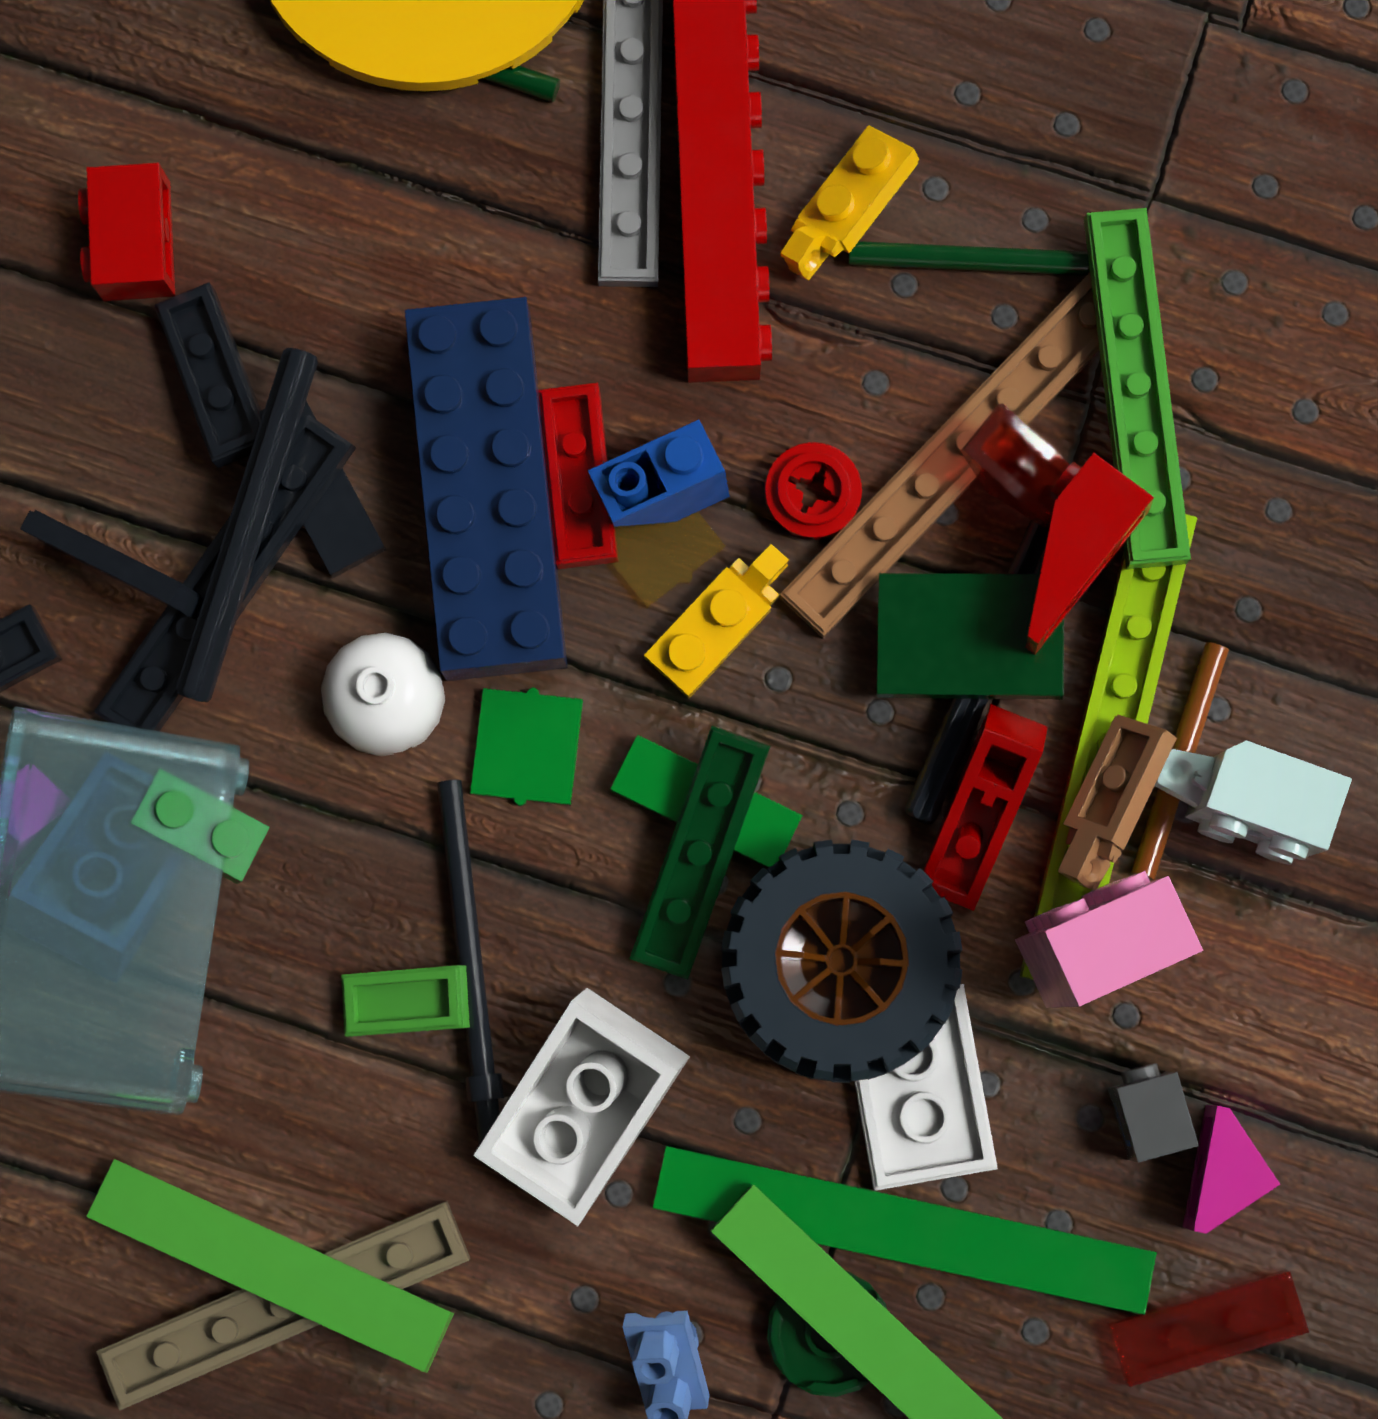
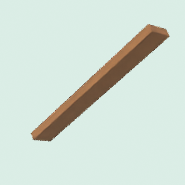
M1090 273L780 594L779 598L822 639L879 581V573H887L1100 351Z

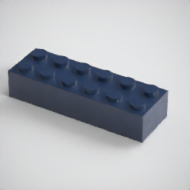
M527 297L405 310L440 671L447 681L568 668L532 323Z

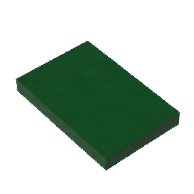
M879 573L877 698L1063 700L1064 619L1036 655L1025 648L1040 574Z

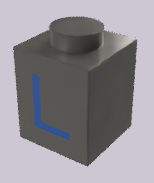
M1157 1063L1148 1064L1121 1072L1123 1084L1108 1088L1129 1161L1139 1163L1199 1146L1178 1072L1160 1073Z

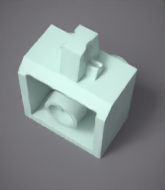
M1246 740L1215 757L1172 749L1156 781L1155 787L1189 804L1185 818L1200 823L1197 830L1200 834L1226 843H1233L1235 837L1246 839L1258 844L1257 854L1276 862L1291 865L1293 859L1305 860L1306 857L1329 849L1352 778Z

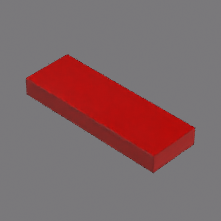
M590 383L538 390L556 565L558 569L619 562L615 527L588 473V470L608 461L599 384Z

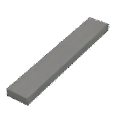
M604 0L599 286L658 287L663 0Z

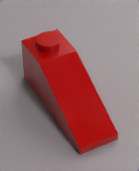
M1095 453L1090 456L1082 467L1072 462L1051 490L1058 498L1054 504L1025 646L1034 655H1036L1148 514L1154 499L1151 494Z
M990 704L923 869L933 880L932 886L941 898L945 897L950 902L973 911L975 910L1043 754L1048 726Z

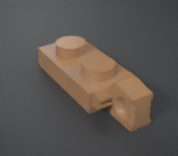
M1121 715L1114 717L1063 823L1069 828L1066 844L1070 845L1058 869V872L1075 884L1091 890L1098 888L1110 867V861L1115 863L1122 854L1121 849H1125L1177 738L1169 731Z

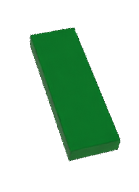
M637 735L610 790L677 824L698 764ZM755 792L734 852L766 868L771 867L779 861V856L785 853L803 815Z

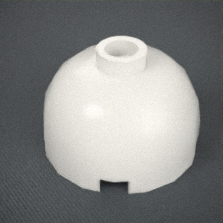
M389 633L363 635L341 647L327 665L321 687L324 714L335 733L356 750L377 756L394 755L393 753L403 752L410 747L414 748L424 742L438 725L445 703L442 677L429 653L411 639Z

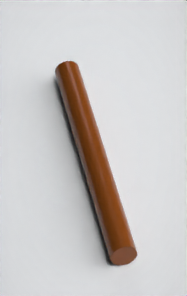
M1205 643L1175 735L1177 739L1172 749L1196 753L1228 655V648L1216 643ZM1159 788L1131 873L1135 875L1146 871L1149 880H1155L1180 803L1178 798Z

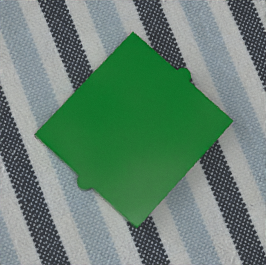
M483 688L470 794L514 799L518 806L526 805L527 801L571 806L583 699L541 695L536 688H530L527 693Z

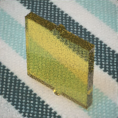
M696 512L676 522L615 527L619 562L611 564L648 609L681 582L684 584L691 583L692 574L725 549L726 546L700 513Z

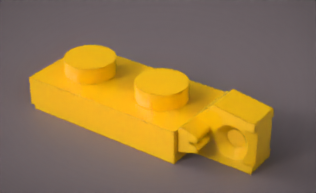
M868 125L798 215V219H796L791 228L793 234L780 253L790 271L809 281L829 255L836 257L842 251L849 254L918 165L920 159L915 149Z
M772 544L764 550L750 567L738 558L730 568L726 567L644 654V658L689 699L771 612V605L779 597V594L770 585L788 567L789 559Z

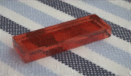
M1286 1269L1147 1311L1145 1315L1137 1314L1107 1323L1124 1380L1128 1387L1310 1333L1291 1273Z

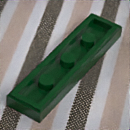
M714 725L711 726L630 956L631 960L688 980L771 745Z

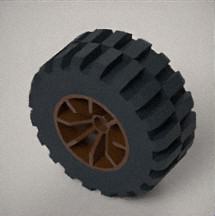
M832 839L814 842L813 847L797 851L794 848L780 855L778 862L768 869L763 867L750 880L751 885L743 896H739L730 912L731 918L727 930H724L721 948L723 983L730 1006L741 1028L749 1039L778 1065L780 1064L790 1069L795 1074L810 1079L850 1083L852 1081L869 1080L882 1076L903 1066L921 1053L934 1040V1037L946 1023L954 1007L953 1003L957 990L960 988L963 969H960L962 944L960 932L955 930L951 918L953 912L946 898H941L932 886L933 880L921 868L916 871L903 861L904 856L888 848L886 852L869 847L870 842L851 839L850 844H833Z

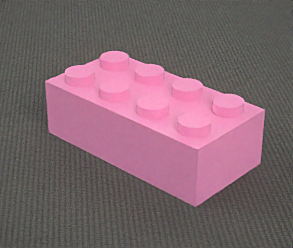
M1146 871L1109 883L1081 896V900L1056 907L1025 921L1029 933L1015 939L1046 1008L1080 1007L1203 951L1169 876L1150 881Z

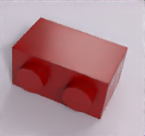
M159 163L86 167L87 188H80L78 192L81 221L83 225L89 224L90 246H83L80 253L81 270L85 283H91L103 301L175 297L170 180Z

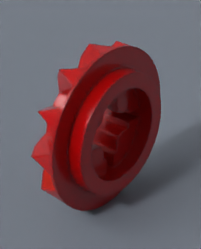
M808 442L789 448L775 460L767 475L765 498L773 520L777 521L793 536L799 535L818 540L840 532L853 519L861 502L862 483L855 464L844 452L828 444ZM821 469L826 471L823 477V491L830 495V499L837 503L830 500L827 502L816 500L813 506L809 507L806 513H803L801 511L803 509L804 493L797 489L796 485L789 482V480L797 484L799 482L810 484L813 478L818 477Z

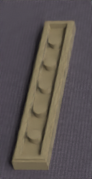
M448 1201L324 1253L400 1289L409 1287L471 1259ZM240 1289L96 1352L120 1411L320 1324L251 1292Z

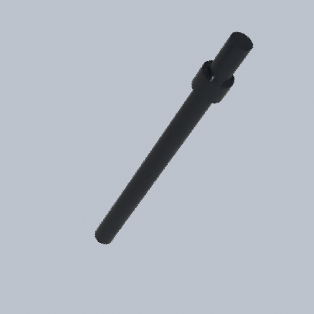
M446 780L438 782L437 786L458 965H465L467 972L470 1028H465L471 1077H465L467 1103L474 1102L478 1146H480L500 1114L498 1099L504 1098L502 1073H495L462 780Z

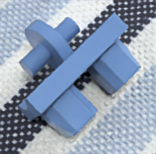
M665 1311L659 1313L656 1318L643 1317L637 1313L625 1314L622 1328L647 1418L688 1419L690 1410L707 1409L710 1394L697 1349L699 1346L698 1334L695 1326L690 1322L688 1311H676L674 1313Z

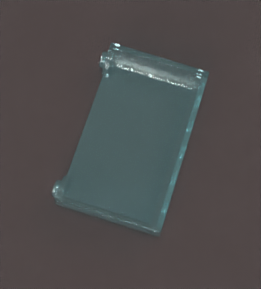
M14 706L11 712L0 775V1092L176 1116L183 1113L186 1102L197 1103L201 1089L203 1067L193 1063L225 856L219 854L214 849L211 837L214 828L220 822L231 820L234 795H243L245 792L249 774V759L240 758L239 745ZM171 790L187 794L194 806L191 820L179 828H170L163 825L155 813V806L159 797Z

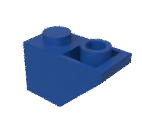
M696 420L588 470L589 476L614 527L676 522L730 497L725 469L700 420Z

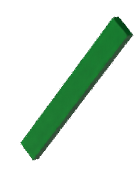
M666 1146L653 1205L654 1209L718 1222L748 1188L754 1184L815 1243L1138 1314L1145 1315L1157 1255L1155 1251Z

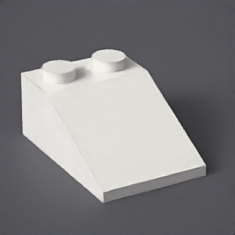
M586 988L570 1002L473 1156L579 1226L690 1056Z

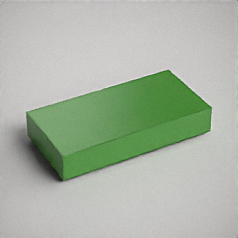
M465 965L341 975L345 1037L470 1028Z

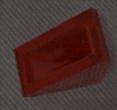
M1000 403L960 451L986 492L1049 530L1055 500L1058 498L1051 490L1070 464L1008 407Z

